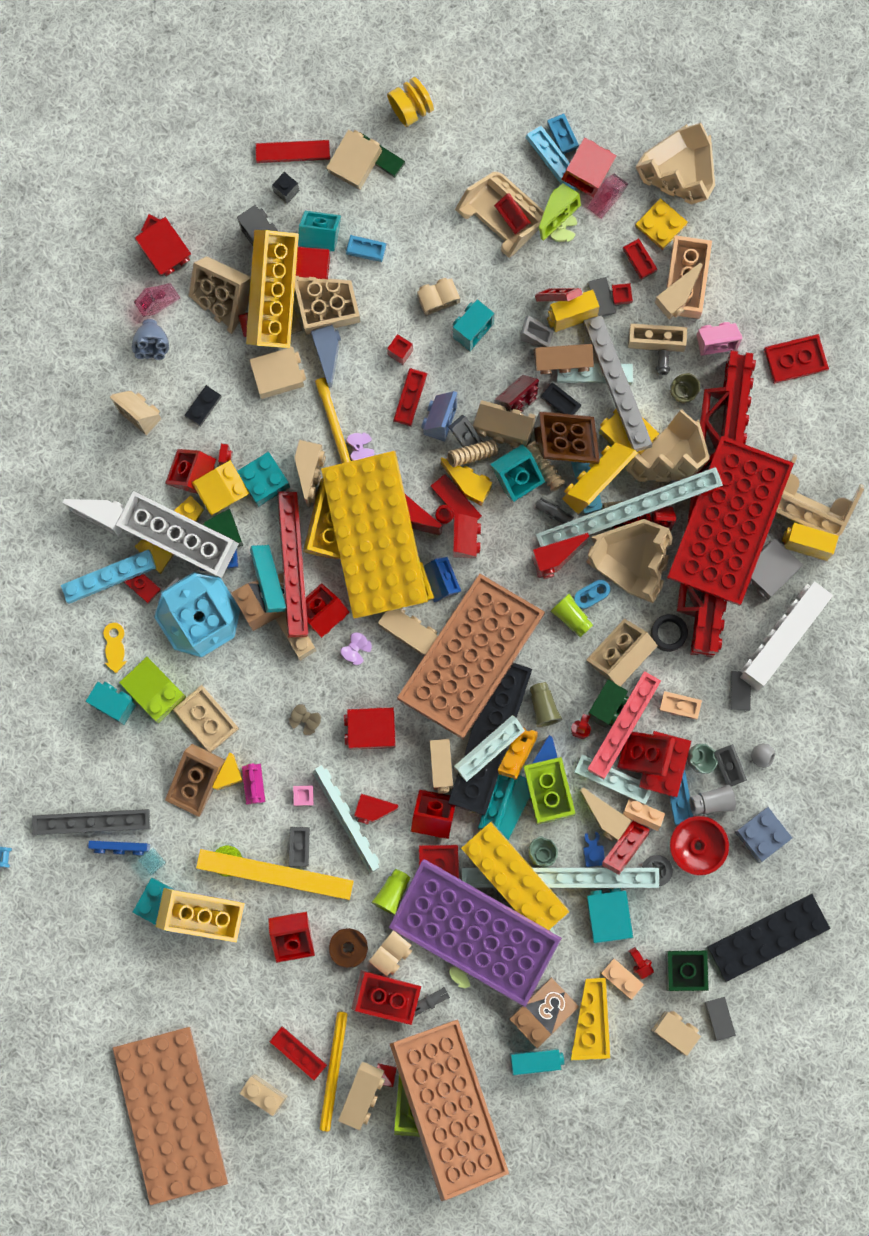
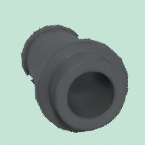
M668 350L658 351V366H656L655 370L659 375H667L671 370L669 367L670 352Z

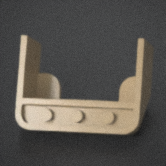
M793 454L790 461L795 463L797 455ZM790 473L776 512L805 526L840 536L864 491V485H859L852 501L846 498H838L834 501L832 507L829 508L797 493L799 479L796 475Z

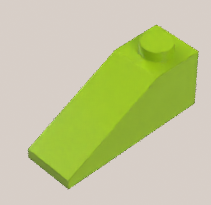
M564 183L553 190L539 225L540 237L543 241L581 206L579 193Z

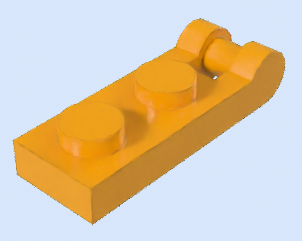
M523 727L525 731L511 743L498 768L500 775L517 779L537 740V731H527Z

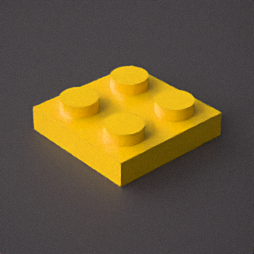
M660 198L636 223L635 227L663 250L674 239L675 235L677 236L688 224V221Z

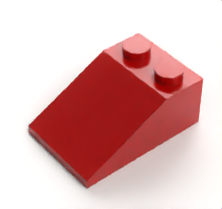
M405 494L412 529L440 536L442 534V525Z
M454 513L453 558H476V555L480 554L481 542H477V535H481V523H477L478 518Z
M585 533L533 549L532 560L538 578L549 579L554 577V573H557L587 544L589 534Z
M361 970L351 1009L356 1012L412 1025L422 986Z

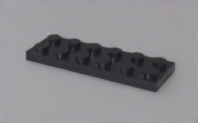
M809 894L707 947L725 982H728L831 928L813 894Z

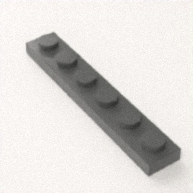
M150 809L32 815L33 835L151 829Z

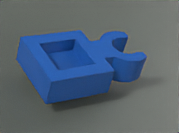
M595 832V840L593 841L589 840L588 833H586L584 839L589 847L583 848L586 867L601 866L605 856L603 845L597 846L599 833Z

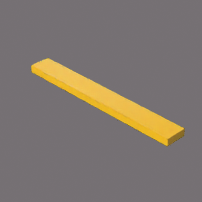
M200 849L196 869L345 900H350L354 882L353 880Z

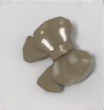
M298 704L293 709L289 722L292 728H296L301 722L306 723L303 733L304 735H311L315 733V729L320 725L322 717L318 712H308L304 704Z

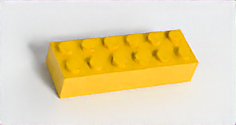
M254 230L246 344L290 348L299 234Z
M492 822L487 824L461 847L465 854L519 914L550 930L570 912Z

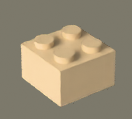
M664 1011L651 1031L680 1053L688 1056L701 1037L697 1034L699 1030L690 1023L685 1025L681 1022L683 1018L676 1012L670 1011L669 1013Z

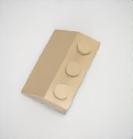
M624 618L586 661L607 680L609 679L621 686L658 645L646 631Z

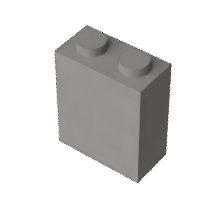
M775 538L760 553L749 585L753 584L757 588L756 592L758 595L769 600L803 564Z

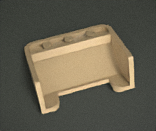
M492 172L468 187L455 208L465 219L476 215L505 242L501 245V252L508 258L513 256L539 230L544 214L543 209L499 172ZM507 193L511 194L531 222L518 235L513 233L494 206Z

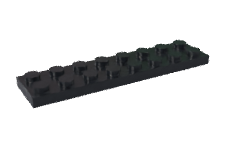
M516 663L511 665L476 719L463 758L512 715L517 719L532 668ZM507 747L467 782L458 772L448 804L485 816L499 775L498 768L505 756Z

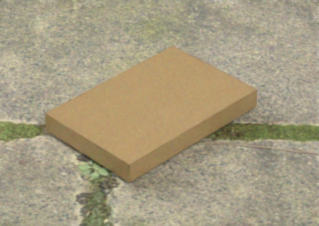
M203 685L172 709L210 753L239 730L237 725Z

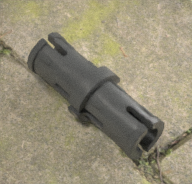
M542 497L535 507L549 515L550 519H555L562 524L570 522L574 518V516L560 509V506H555Z
M445 987L431 995L426 994L425 998L419 1000L414 1014L415 1017L429 1008L434 1009L435 1005L449 999L450 996Z

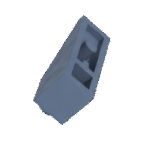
M333 325L311 331L329 388L333 385L339 350L338 341H341L339 332L334 330Z

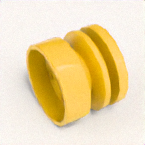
M416 77L409 79V83L407 81L403 83L404 91L396 87L387 93L388 101L394 113L405 127L418 121L416 112L424 117L426 112L431 113L434 111L428 91Z

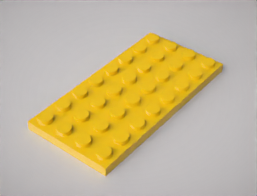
M396 451L321 468L353 619L428 602Z

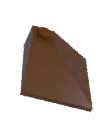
M539 412L534 424V434L543 459L599 464L600 459L594 417Z

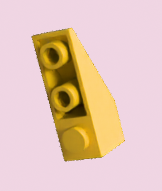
M441 457V465L461 493L467 499L482 506L492 488L493 482L490 481L491 479L483 474L479 476L473 473L474 470L467 466L452 467L447 458Z

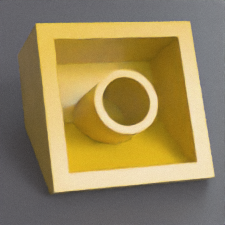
M231 460L192 482L210 515L250 494Z

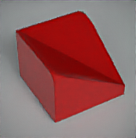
M378 1063L377 1068L384 1070L382 1078L385 1079L383 1086L394 1087L397 1067Z

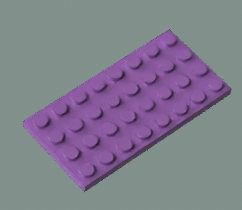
M425 859L422 860L389 926L392 930L524 1007L528 1004L562 939Z

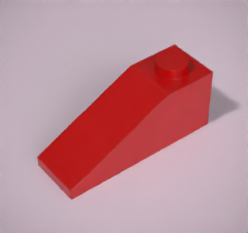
M666 506L653 511L652 522L669 528L671 532L676 522L673 507Z

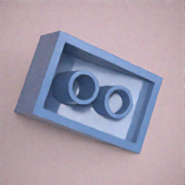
M452 391L436 395L434 401H430L427 409L430 412L429 416L424 418L421 426L424 429V435L445 442L449 432L448 427L451 425L457 409V392Z

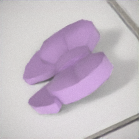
M353 433L347 437L346 442L352 446L353 450L350 455L351 461L374 456L373 449L363 448L364 444L372 440L368 434Z
M355 632L350 635L351 643L346 647H342L340 654L345 660L352 662L353 665H359L364 661L358 653L359 649L370 652L372 645L363 634Z

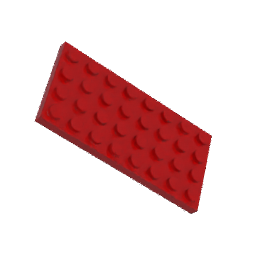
M721 436L709 469L717 468L723 486L699 494L667 579L741 606L794 463Z

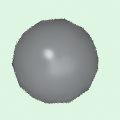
M764 743L754 747L751 753L753 763L762 768L771 766L775 757L774 748Z

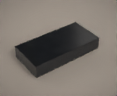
M553 382L540 397L560 414L575 415L582 406Z

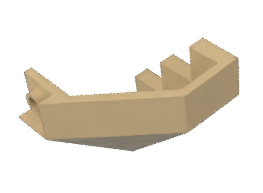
M702 123L691 126L686 124L642 155L636 165V169L643 183L661 188L660 191L673 197L675 195L685 199L684 202L689 204L708 200L715 187L711 135L707 136Z
M681 409L668 427L652 443V448L646 449L641 455L637 454L634 456L625 470L639 482H646L647 480L670 482L671 480H682L696 475L710 459L699 419L695 422Z
M642 519L591 537L594 546H591L589 549V558L586 563L627 593L654 603L664 583V580H661V575L666 570L668 564L667 546H671L673 540L669 528Z

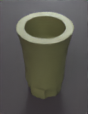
M547 682L532 685L530 692L536 717V727H546L562 721L563 719L556 707Z

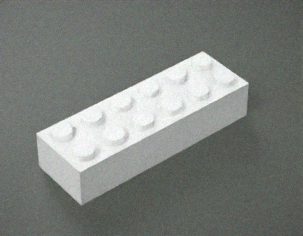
M134 491L116 526L221 578L239 544Z
M815 581L811 586L807 584L797 596L799 600L795 599L786 610L788 615L784 614L775 624L777 629H772L763 640L766 644H761L752 654L753 661L749 659L740 670L743 673L740 678L751 685L757 692L764 687L833 597L830 592Z

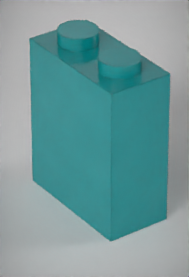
M621 888L609 889L610 893L602 894V890L591 891L590 896H586L593 943L633 938L627 892L621 891Z
M558 1048L510 1053L513 1075L561 1070V1065H565L564 1055L562 1052H559Z

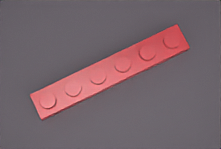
M644 671L587 770L603 780L605 779L661 680Z

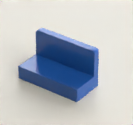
M448 557L437 558L424 565L434 595V602L461 592Z

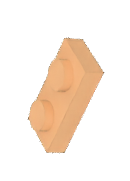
M664 691L659 711L697 720L702 700Z
M629 798L623 815L659 831L665 813Z
M614 958L601 973L631 1000L644 985Z

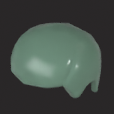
M697 743L689 750L687 757L689 766L697 773H711L718 764V760L714 757L715 750L707 744Z
M540 836L531 842L528 856L530 861L536 866L548 867L555 863L558 857V848L552 840Z

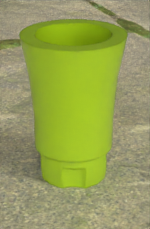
M570 593L550 611L579 637L584 635L593 626Z
M394 869L371 903L387 913L395 915L411 877L398 869Z

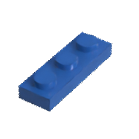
M89 841L88 845L89 849L94 850L93 853L105 854L106 850H113V854L125 855V851H133L132 855L144 856V852H150V844Z

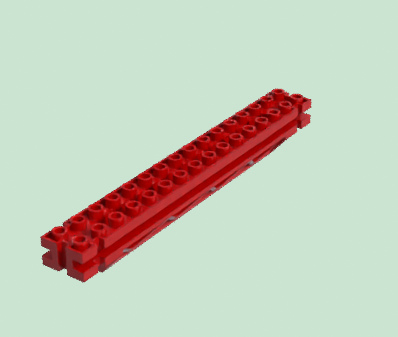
M731 350L726 360L723 387L704 389L700 426L704 440L706 441V433H708L715 450L720 441V436L709 423V418L723 405L724 413L721 436L746 444L747 433H744L749 423V415L746 413L751 406L752 399L748 395L754 383V378H751L756 366V360H753L754 353L746 352L745 355H740L738 351ZM711 397L718 399L719 401L709 411ZM715 452L710 456L708 462L697 474L701 473L706 467H708L711 464ZM699 495L691 497L688 522ZM680 583L677 612L695 617L690 655L701 654L706 655L705 657L713 658L722 648V639L719 638V634L724 630L725 620L722 619V616L726 612L727 601L702 592L700 600L693 588ZM687 593L694 607H685Z

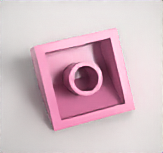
M723 322L715 327L711 325L702 326L696 334L701 356L738 350L742 341V335L736 323L730 324V322Z

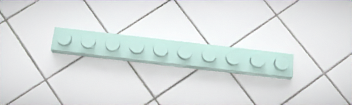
M715 467L540 532L536 536L540 547L585 533L591 535L723 486Z
M462 868L463 882L474 888H495L479 868ZM533 868L549 888H659V868H624L620 875L607 868Z

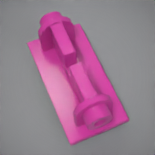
M252 763L242 766L246 805L266 802L261 764Z

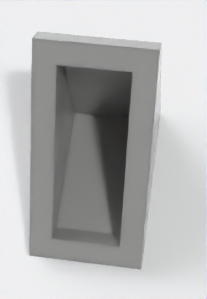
M527 315L521 330V341L541 347H549L554 330Z

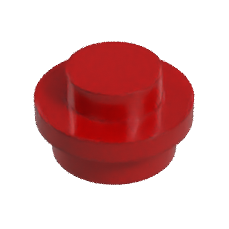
M441 505L436 509L435 517L440 523H450L454 518V510L449 505Z

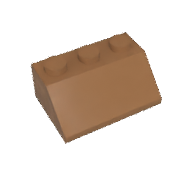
M592 344L538 347L533 349L535 369L540 371V374H552L551 370L558 369L559 373H569L570 369L578 368V372L589 371V367H594Z

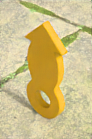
M110 623L103 632L104 638L107 640L105 654L109 662L105 664L117 674L127 662L123 661L125 650L121 642L125 632L120 624ZM117 629L119 632L118 636L111 637L109 634L110 630Z

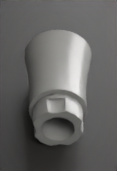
M730 785L702 792L689 798L693 814L735 811L736 808L735 795Z

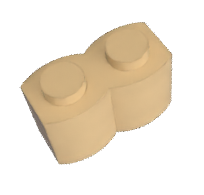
M442 278L435 285L430 286L426 284L419 288L417 297L425 316L460 303V297L452 278Z
M393 930L368 962L385 976H388L389 973L393 976L400 967L397 963L401 958L406 960L412 952L409 949L412 945Z

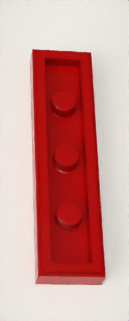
M329 140L256 143L257 163L330 160Z

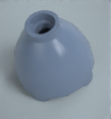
M153 319L144 320L142 326L137 329L133 337L132 351L137 359L154 358L162 360L169 351L168 337L164 330L157 325V321Z

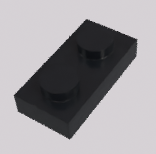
M205 385L185 413V417L201 427L222 398V395Z

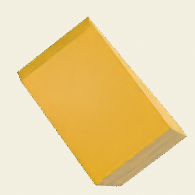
M230 752L212 786L217 791L243 782L235 755Z

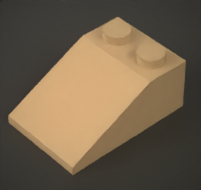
M126 391L110 396L118 412L146 436L161 420L160 411L152 404L150 406L145 403L146 399L140 393L135 394L132 391Z

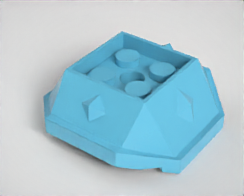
M193 572L161 592L154 618L174 650L203 657L235 637L240 608L219 576ZM196 612H203L201 619H194Z

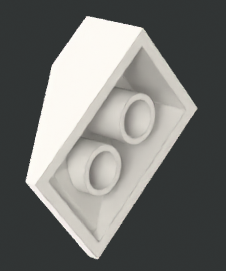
M63 500L62 503L69 511L116 536L120 535L122 528L116 526L124 510V506L115 500L113 503L108 500Z

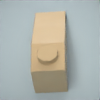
M701 263L656 297L655 304L669 320L673 316L677 318L684 312L683 308L703 266Z
M286 613L276 618L277 623L300 661L316 652V648L309 636L288 638Z
M582 788L580 793L599 828L604 832L603 836L611 842L613 840L618 841L631 820L585 788Z

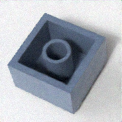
M769 807L762 810L735 831L736 835L758 863L763 862L792 839V836Z

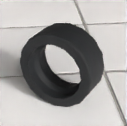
M666 614L660 616L654 622L650 636L658 645V649L672 652L683 646L688 637V628L682 618L677 615ZM665 622H673L680 629V638L673 644H666L659 639L658 629Z

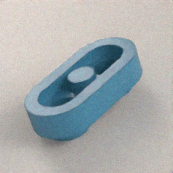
M597 580L579 590L575 594L574 601L580 609H587L607 598L610 593V586L604 580ZM597 588H603L604 592L599 594ZM581 597H586V598H587V602H586V603H582V602L580 601V598H581Z

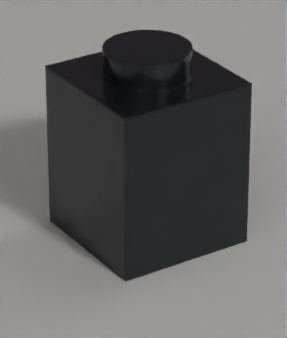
M283 172L272 184L273 192L287 204L300 191L298 182L286 172Z

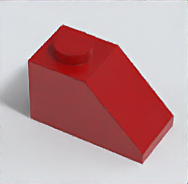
M361 794L354 816L358 818L357 822L368 825L369 822L374 823L397 811L399 805Z

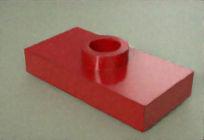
M507 193L494 205L515 235H518L531 224L510 193Z
M639 238L623 247L624 253L641 280L657 272L656 265Z
M144 574L124 581L128 587L148 604L161 591Z

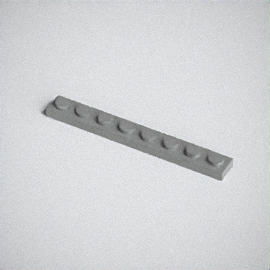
M602 315L584 320L586 332L632 449L638 452L652 448L648 431Z

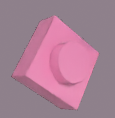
M293 786L294 806H314L313 786Z

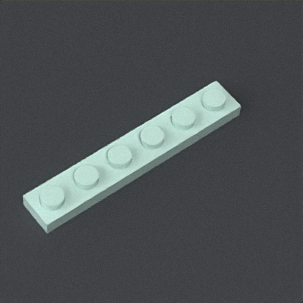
M322 765L313 771V775L366 869L371 874L379 868V859L368 848L370 844L365 836L362 837L359 832L360 826L358 822L351 818L349 814L351 812L350 808L346 803L342 802L338 787L333 786L331 783L329 771L324 769Z

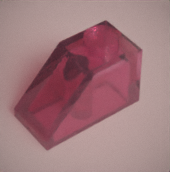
M613 173L604 180L587 208L602 219L619 200L628 183Z
M168 283L145 288L134 301V304L142 316L146 317L159 313L179 300L180 296L172 284Z

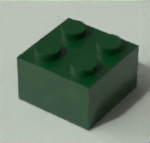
M608 679L587 714L590 716V720L604 728H607L608 725L613 726L619 716L616 711L618 708L622 710L629 699L626 696L628 690Z
M707 950L665 951L666 991H709Z

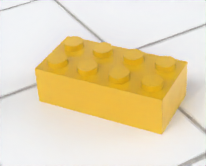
M163 888L155 927L166 931L237 942L245 903Z

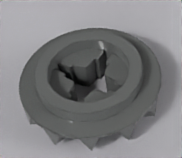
M661 855L648 857L644 861L642 868H653L652 863L657 868L664 866L660 871L662 878L659 876V886L668 883L673 874L670 861Z

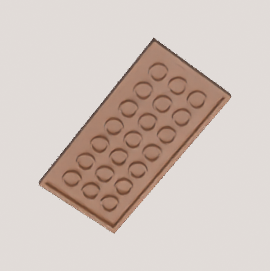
M479 574L398 695L397 700L461 739H464L545 615V612L484 575Z
M458 1019L390 1043L440 1200H448L508 1175L509 1171Z
M191 1027L113 1047L150 1205L229 1184Z

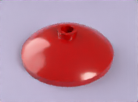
M694 816L682 821L674 829L670 839V852L675 863L685 872L693 875H707L718 870L724 864L729 852V840L723 827L715 820L704 816ZM695 843L701 844L700 850L695 849Z

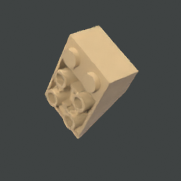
M299 440L295 462L307 507L310 508L311 503H314L317 492H315V486L320 483V467H324L326 456L322 445Z

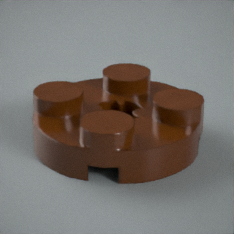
M346 928L337 931L332 936L329 953L337 965L346 968L356 967L365 960L368 952V943L360 931ZM345 943H352L354 945V948H352L354 949V951L352 953H345L343 951V948H345L343 947V945Z

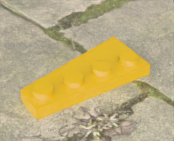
M190 495L174 511L196 522L204 509ZM144 539L135 545V548L140 553L148 549L151 551L156 570L160 574H162L164 568L174 556V554Z
M606 978L585 979L570 1060L610 1059Z

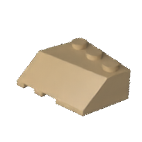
M206 256L193 264L189 297L204 310L209 309L215 315L214 319L218 323L222 321L228 326L227 331L232 334L240 322L238 315L244 314L247 310L251 277Z
M295 276V290L306 335L311 334L313 330L333 325V328L360 323V315L351 280L316 279V277L303 278Z
M481 400L473 428L479 436L486 437L487 435L492 437L497 443L503 444L505 442L511 444L510 447L513 449L522 444L526 447L534 430L536 415L529 413L527 417L519 410L513 409L509 412L501 405Z

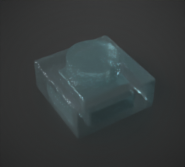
M152 848L138 860L151 876L167 863L155 848Z

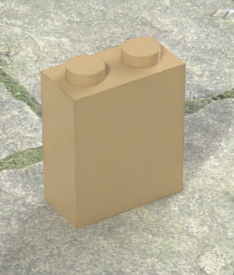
M348 130L326 169L328 173L361 190L382 150L377 141L363 138L364 135L356 130L353 132Z
M293 347L249 359L261 399L304 387L303 381L306 380L304 370L299 369L298 363H301L299 353L294 352Z
M449 739L430 740L434 791L438 790V794L449 793V789H453Z
M256 1074L249 1078L239 1093L272 1116L279 1111L288 1097Z

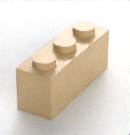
M630 324L628 335V348L685 351L687 327Z
M403 608L386 611L378 622V626L422 656H425L438 637L436 635L438 632L429 626L427 628L422 626L421 621L412 615L410 618L404 614L406 611Z
M365 1062L361 1063L339 1117V1122L361 1130L363 1124L367 1125L371 1116L368 1110L370 1107L374 1108L378 1098L375 1095L376 1090H381L385 1081L382 1078L384 1070Z

